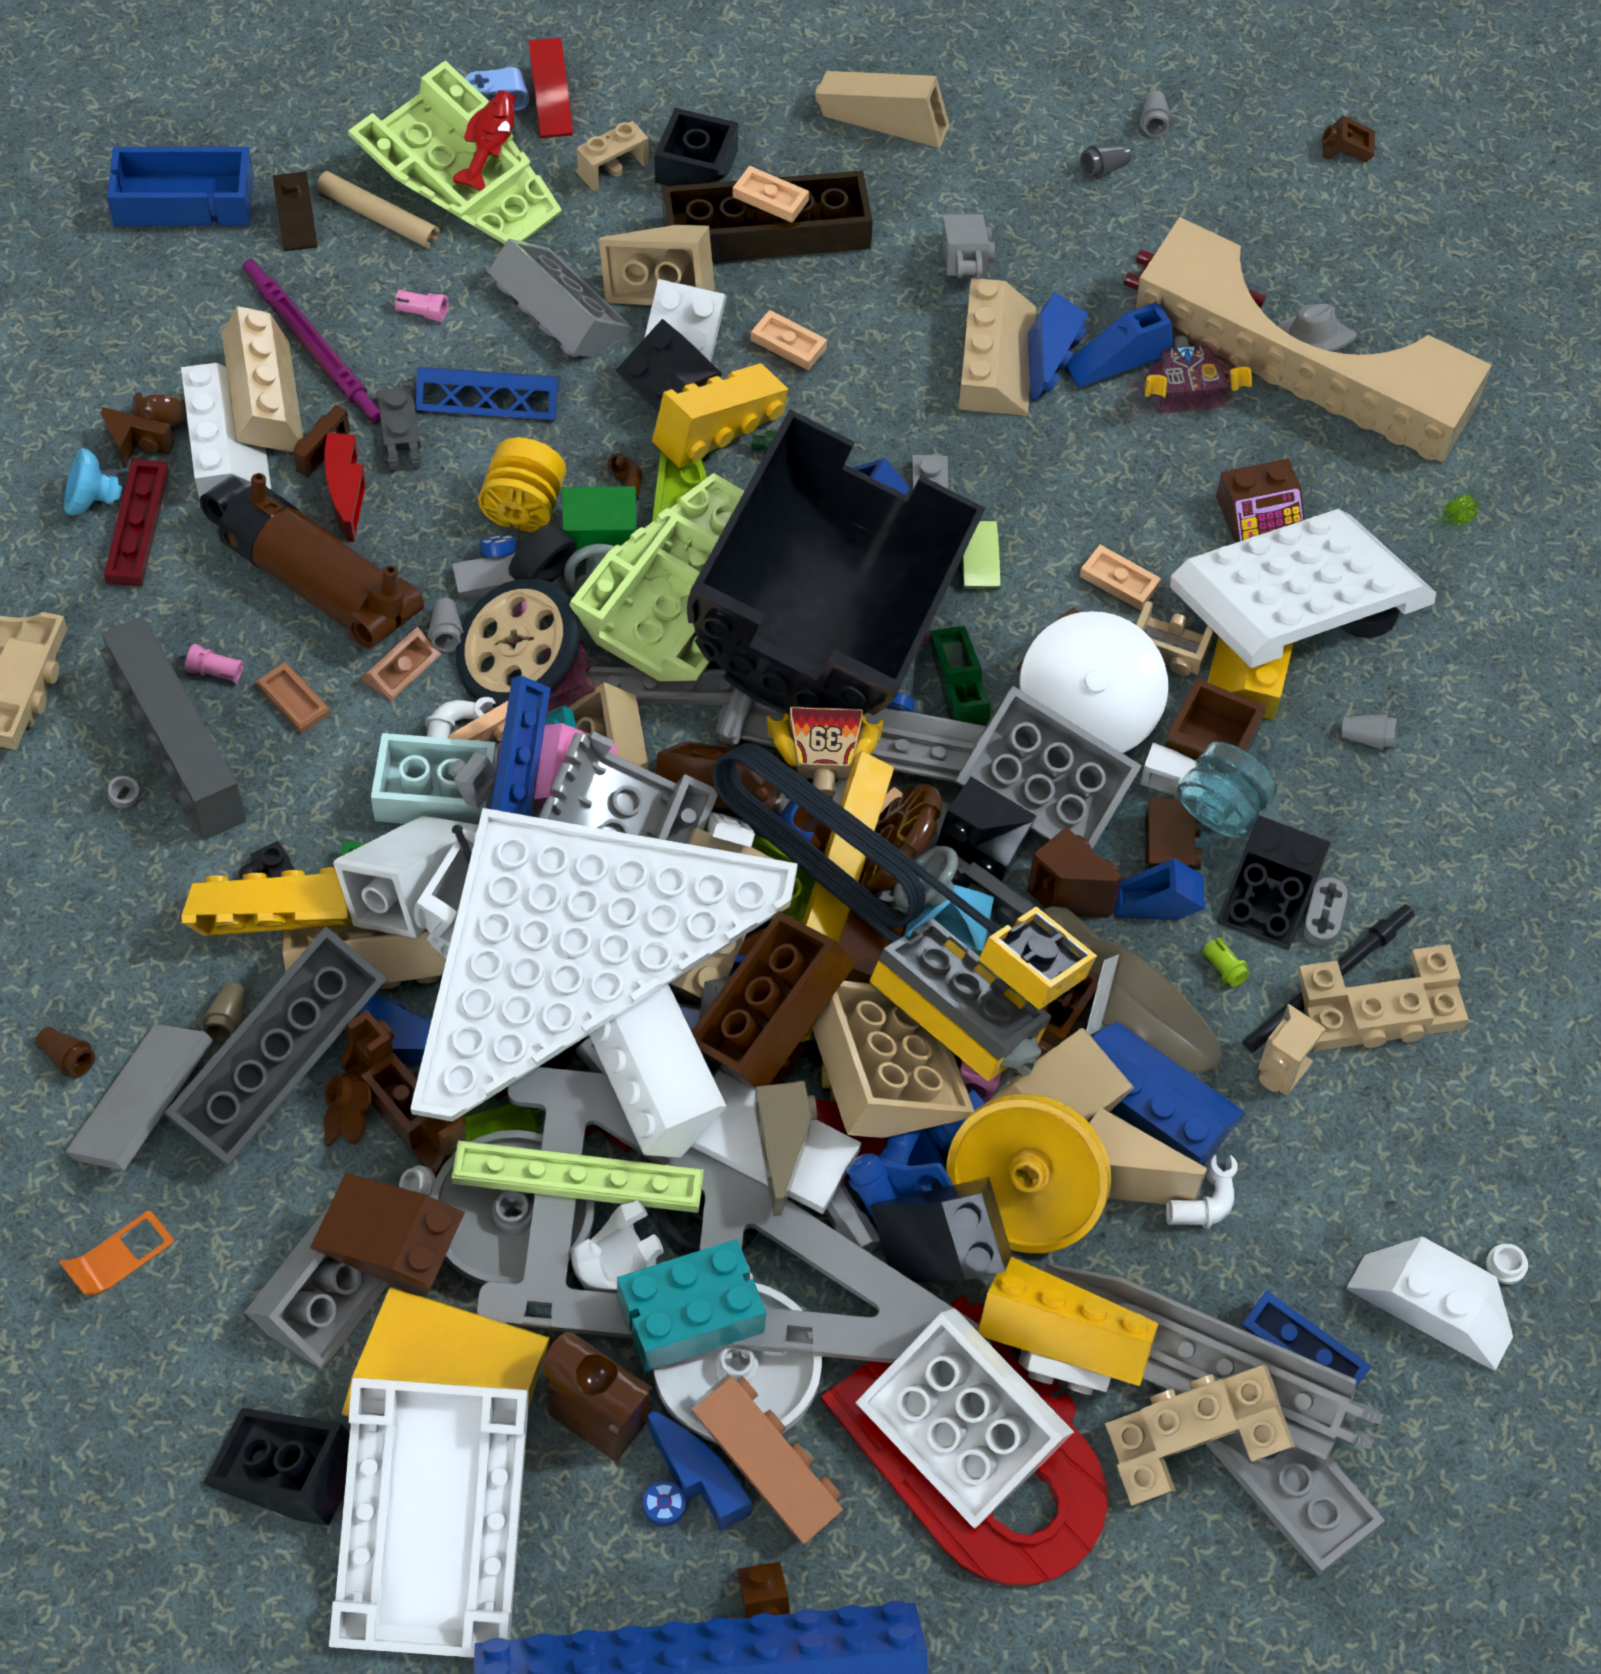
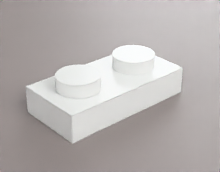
M1026 1350L1021 1351L1018 1362L1029 1371L1028 1377L1033 1380L1052 1384L1054 1378L1069 1382L1067 1388L1087 1395H1092L1093 1389L1107 1392L1111 1377Z

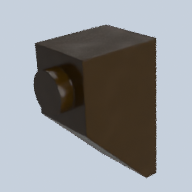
M307 171L273 175L284 252L318 248Z

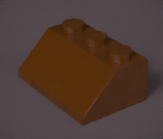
M684 741L658 752L656 774L674 783H677L686 774L714 788L712 779L713 765L718 757L734 748ZM774 755L776 758H778L780 761L787 765L782 756ZM737 761V772L743 786L752 795L756 787L763 786L767 788L770 797L765 802V806L770 810L773 809L780 791L743 763ZM717 796L712 812L720 813L724 812L725 809H729Z

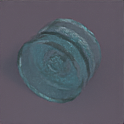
M1212 742L1204 748L1196 759L1195 768L1189 770L1178 784L1177 795L1188 812L1202 824L1228 837L1241 838L1248 835L1258 820L1259 812L1267 808L1276 795L1278 787L1274 777L1267 768L1252 755L1225 742Z

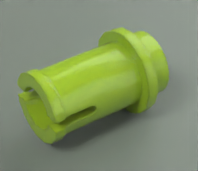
M1218 937L1215 941H1210L1202 950L1203 956L1222 975L1221 981L1224 984L1237 987L1248 978L1250 974L1247 969L1248 964L1245 960H1239L1226 946L1222 938Z

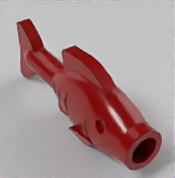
M498 90L496 96L484 108L472 116L467 125L464 139L466 142L475 143L476 152L469 168L463 169L453 176L455 183L470 186L477 191L485 188L481 172L490 154L496 158L500 157L502 145L511 136L514 126V103L516 101L514 95Z

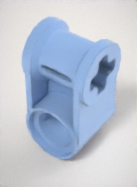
M507 67L498 70L475 71L468 74L465 78L488 101L496 96L498 90H503L516 97L514 111L522 110L529 104L530 98L524 77L518 68ZM476 81H479V88L476 85Z

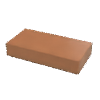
M286 662L255 681L256 687L300 734H303L331 715L330 708Z

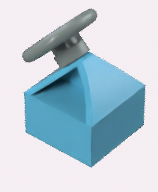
M939 846L924 852L914 860L921 867L927 865L926 871L990 920L994 897L954 885L951 882L958 867V855L955 850L947 846ZM946 859V866L942 872L939 868ZM918 877L924 888V909L916 919L907 924L905 938L909 940L915 928L933 918L980 957L986 943L988 931ZM898 882L894 888V900L899 907L908 909V898L905 896L906 893L902 885Z

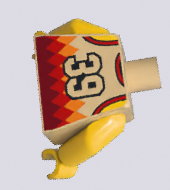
M790 707V718L788 713L783 714V719L780 721L772 720L770 715L766 717L767 734L773 739L774 745L787 765L795 767L796 773L803 778L813 779V785L828 797L835 795L836 779L847 780L849 778L856 754L864 751L871 755L874 751L877 741L881 738L884 722L879 719L878 724L866 722V716H863V710Z

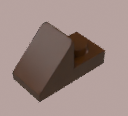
M103 407L101 416L106 434L124 468L136 447L149 454H156L157 452L170 454L174 446L170 424Z

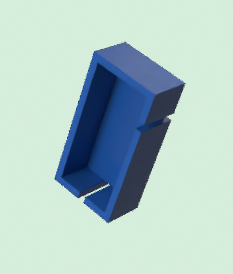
M113 147L107 200L114 226L212 225L213 220H218L219 225H250L254 172L249 147Z

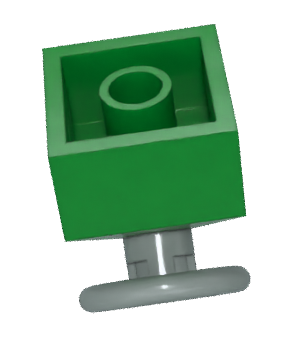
M635 486L562 487L563 532L570 536L577 544L576 552L570 556L564 568L566 585L574 595L579 591L608 551L616 545L621 546L637 530ZM582 560H585L586 574L576 579L575 569Z

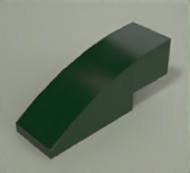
M958 626L929 631L933 657L949 718L951 720L986 726L990 720V701L982 683V668L966 627Z

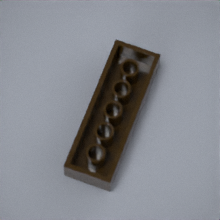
M863 170L777 177L809 191V201L793 223L734 198L733 187L737 181L662 187L664 227L672 225L709 226L712 262L871 249L873 220Z

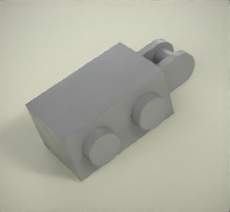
M983 214L943 215L942 251L947 276L963 278V275H976V278H982V275H988V262H994L995 245L992 242L991 227H986Z

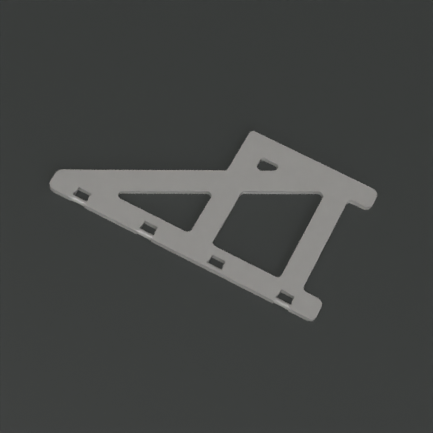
M537 1067L509 1085L508 1097L512 1104L521 1107L540 1108L546 1113L541 1150L582 1155L586 1128L589 1125H598L643 1155L606 1073ZM690 1147L681 1158L643 1155L655 1164L704 1169L701 1194L705 1197L700 1250L734 1239H738L742 1249L744 1231L748 1228H754L875 1307L878 1311L875 1317H860L765 1307L767 1314L764 1333L723 1347L784 1353V1351L808 1353L811 1356L894 1363L941 1312L953 1309L949 1304L789 1200L786 1201L782 1215L773 1216L769 1188L766 1185L693 1147ZM535 1194L524 1278L517 1284L488 1282L484 1284L479 1291L477 1314L518 1328L533 1327L551 1329V1331L632 1338V1330L629 1331L617 1300V1293L570 1289L566 1285L577 1199ZM527 1305L552 1307L551 1318L525 1316ZM959 1312L978 1332L980 1325ZM787 1329L812 1332L811 1343L785 1341ZM984 1338L991 1345V1339Z

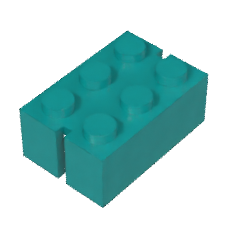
M738 1239L617 1277V1300L629 1331L632 1330V1340L644 1372L762 1334L765 1331L767 1312L754 1279L750 1280V1269Z

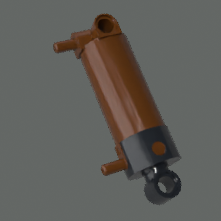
M253 474L251 486L247 488L239 479L228 477L200 496V507L205 516L212 523L219 526L218 533L222 543L257 568L266 571L349 631V638L360 646L371 649L423 610L424 600L421 594L401 577L398 578V569L396 567L386 566L383 570L303 515L294 505L266 486V476L264 474Z

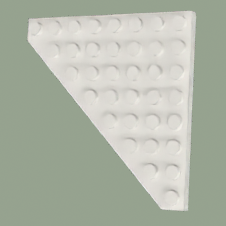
M483 808L412 1100L411 1113L453 1122L776 916L779 911L782 912L787 909L791 904L798 864Z

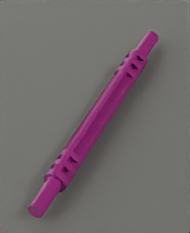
M253 259L246 260L242 268L258 286L257 291L271 306L350 403L355 402L372 423L379 422L381 420V412L366 395L367 389L278 283L273 278H268Z

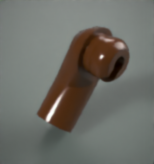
M615 453L610 456L608 467L611 473L623 483V486L636 487L637 502L642 483V470L628 457L621 453Z

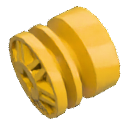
M522 437L505 439L497 445L488 468L489 472L485 477L478 496L479 508L487 518L499 526L510 528L513 525L518 530L535 532L544 525H547L551 519L557 502L556 498L567 473L566 464L559 453L544 443Z

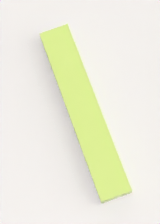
M458 1140L452 1172V1184L627 1204L638 1200L644 1207L699 1213L704 1169Z

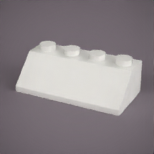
M218 363L181 367L194 477L199 499L200 496L228 477L239 479L247 488L251 486V477L255 473L264 474L266 476V486L271 489L266 447L236 442L226 367Z
M669 984L589 1034L643 1155L681 1158L727 1107Z

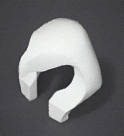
M636 1200L620 1205L613 1212L604 1227L592 1239H587L574 1248L571 1254L573 1271L586 1291L617 1293V1277L656 1265V1258L664 1253L662 1244L655 1234L641 1241L635 1232L633 1223L648 1215L640 1201Z

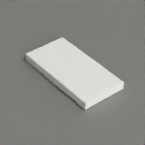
M718 1070L713 1079L727 1107L691 1147L768 1186L754 1109L755 1091ZM811 1120L809 1136L788 1197L823 1214L847 1173L846 1168L850 1166V1163L858 1155L862 1143L818 1120Z

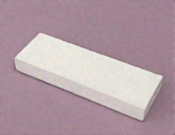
M711 811L706 823V828L712 837L748 847L752 846L755 833L744 820Z

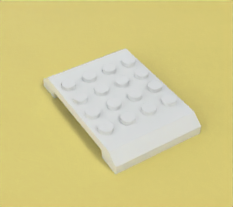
M1340 509L1189 558L1171 575L1170 588L1250 668L1281 658L1284 645L1393 607H1397L1403 614H1407L1433 605L1436 597V592L1353 516Z
M352 1378L348 1422L351 1423L336 1599L332 1605L329 1647L474 1658L475 1643L486 1642L493 1638L510 1639L529 1390Z

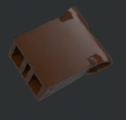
M565 1332L552 1343L543 1362V1374L550 1380L547 1386L549 1415L617 1462L648 1422L647 1415L651 1413L648 1392L652 1387L574 1333Z

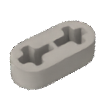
M1327 877L1319 880L1311 895L1303 934L1309 943L1317 947H1326L1334 943L1341 927L1348 890L1336 878ZM1327 890L1334 892L1331 907L1324 906ZM1321 917L1327 918L1325 934L1317 932V926Z

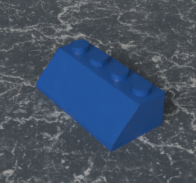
M1118 1021L1092 1037L1134 1086V1089L1111 1111L1130 1125L1200 1165L1204 1166L1244 1117L1245 1112Z

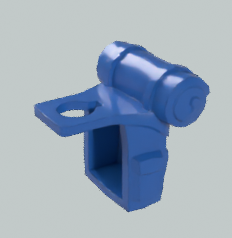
M926 1128L890 1136L879 1156L874 1153L862 1154L850 1163V1166L846 1168V1172L850 1177L849 1184L851 1188L858 1192L870 1214L869 1220L874 1225L875 1222L870 1209L871 1204L934 1190L938 1181L941 1184V1188L953 1185L943 1167L944 1161Z

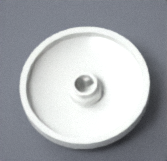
M1090 611L1063 617L1049 625L1037 636L1023 659L1018 689L1124 754L1143 742L1160 721L1167 702L1168 677L1165 663L1158 648L1143 630L1120 616Z
M755 1283L764 1307L803 1311L795 1302L779 1291ZM787 1329L785 1341L811 1343L812 1332ZM720 1347L653 1369V1377L658 1395L670 1415L694 1435L717 1443L688 1408L723 1377L729 1374L737 1380L743 1376L759 1395L753 1401L760 1410L765 1413L770 1409L786 1428L781 1433L783 1434L803 1417L812 1404L820 1382L822 1356H811L808 1353L786 1351L780 1353Z

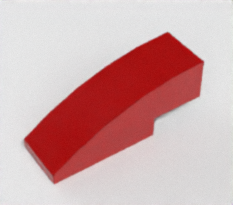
M561 37L528 40L540 139L573 136Z
M327 433L324 451L325 473L331 506L338 526L346 540L354 542L366 489L364 466L357 464L358 450L355 435Z

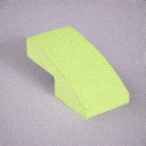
M997 521L979 522L962 557L963 589L1000 588Z

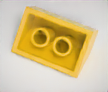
M1218 636L1207 682L1265 706L1263 718L1274 720L1294 642L1284 645L1281 658L1250 668Z

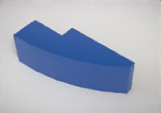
M656 1411L647 1415L648 1430L675 1482L684 1492L686 1501L701 1494L720 1531L751 1516L752 1502L737 1478L709 1447L678 1423Z

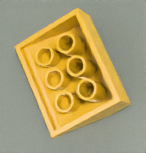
M391 1286L352 1378L529 1390V1409L550 1338ZM352 1380L341 1413L342 1415L348 1417L350 1410Z

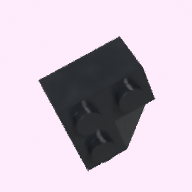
M674 108L654 155L655 183L666 186L701 184L717 175L729 174L738 152V122Z
M663 318L615 370L629 387L658 411L665 391L673 389L678 394L683 392L682 390L685 385L695 383L698 387L707 384L709 378L722 376V373L691 342Z
M971 776L947 809L936 845L952 848L958 857L969 865L972 862L976 863L1002 882L1023 852L1036 815Z

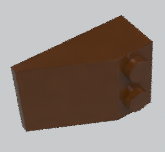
M345 1173L310 1248L402 1290L427 1297L465 1212L426 1194Z

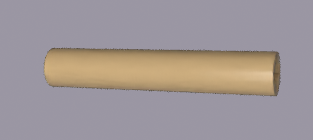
M329 171L323 172L317 181L316 190L318 193L428 249L430 248V243L427 240L434 243L439 237V227Z

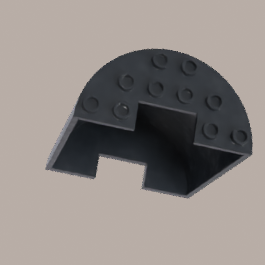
M789 409L690 590L687 601L688 623H693L698 635L695 642L707 661H715L726 672L723 678L758 703L777 712L788 713L789 716L790 707L863 710V715L871 713L873 716L885 709L897 695L986 508L920 475L909 497L845 465L855 442Z

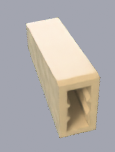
M826 71L821 84L816 88L815 99L817 104L820 105L824 117L940 148L950 126L936 76Z

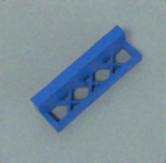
M419 367L417 368L415 410L556 420L557 393L560 391L561 377ZM425 383H438L448 396L439 404L424 403ZM446 384L459 386L453 391H451ZM465 386H474L483 396L473 407L464 406L456 396ZM481 387L494 388L487 394ZM500 388H508L518 399L509 409H500L490 398ZM516 389L529 391L521 396ZM535 390L549 391L548 412L534 411L525 399ZM452 398L458 406L444 404ZM485 401H487L492 408H484L480 406ZM522 404L528 411L514 409Z
M525 676L513 677L511 681L491 809L531 816L551 688Z

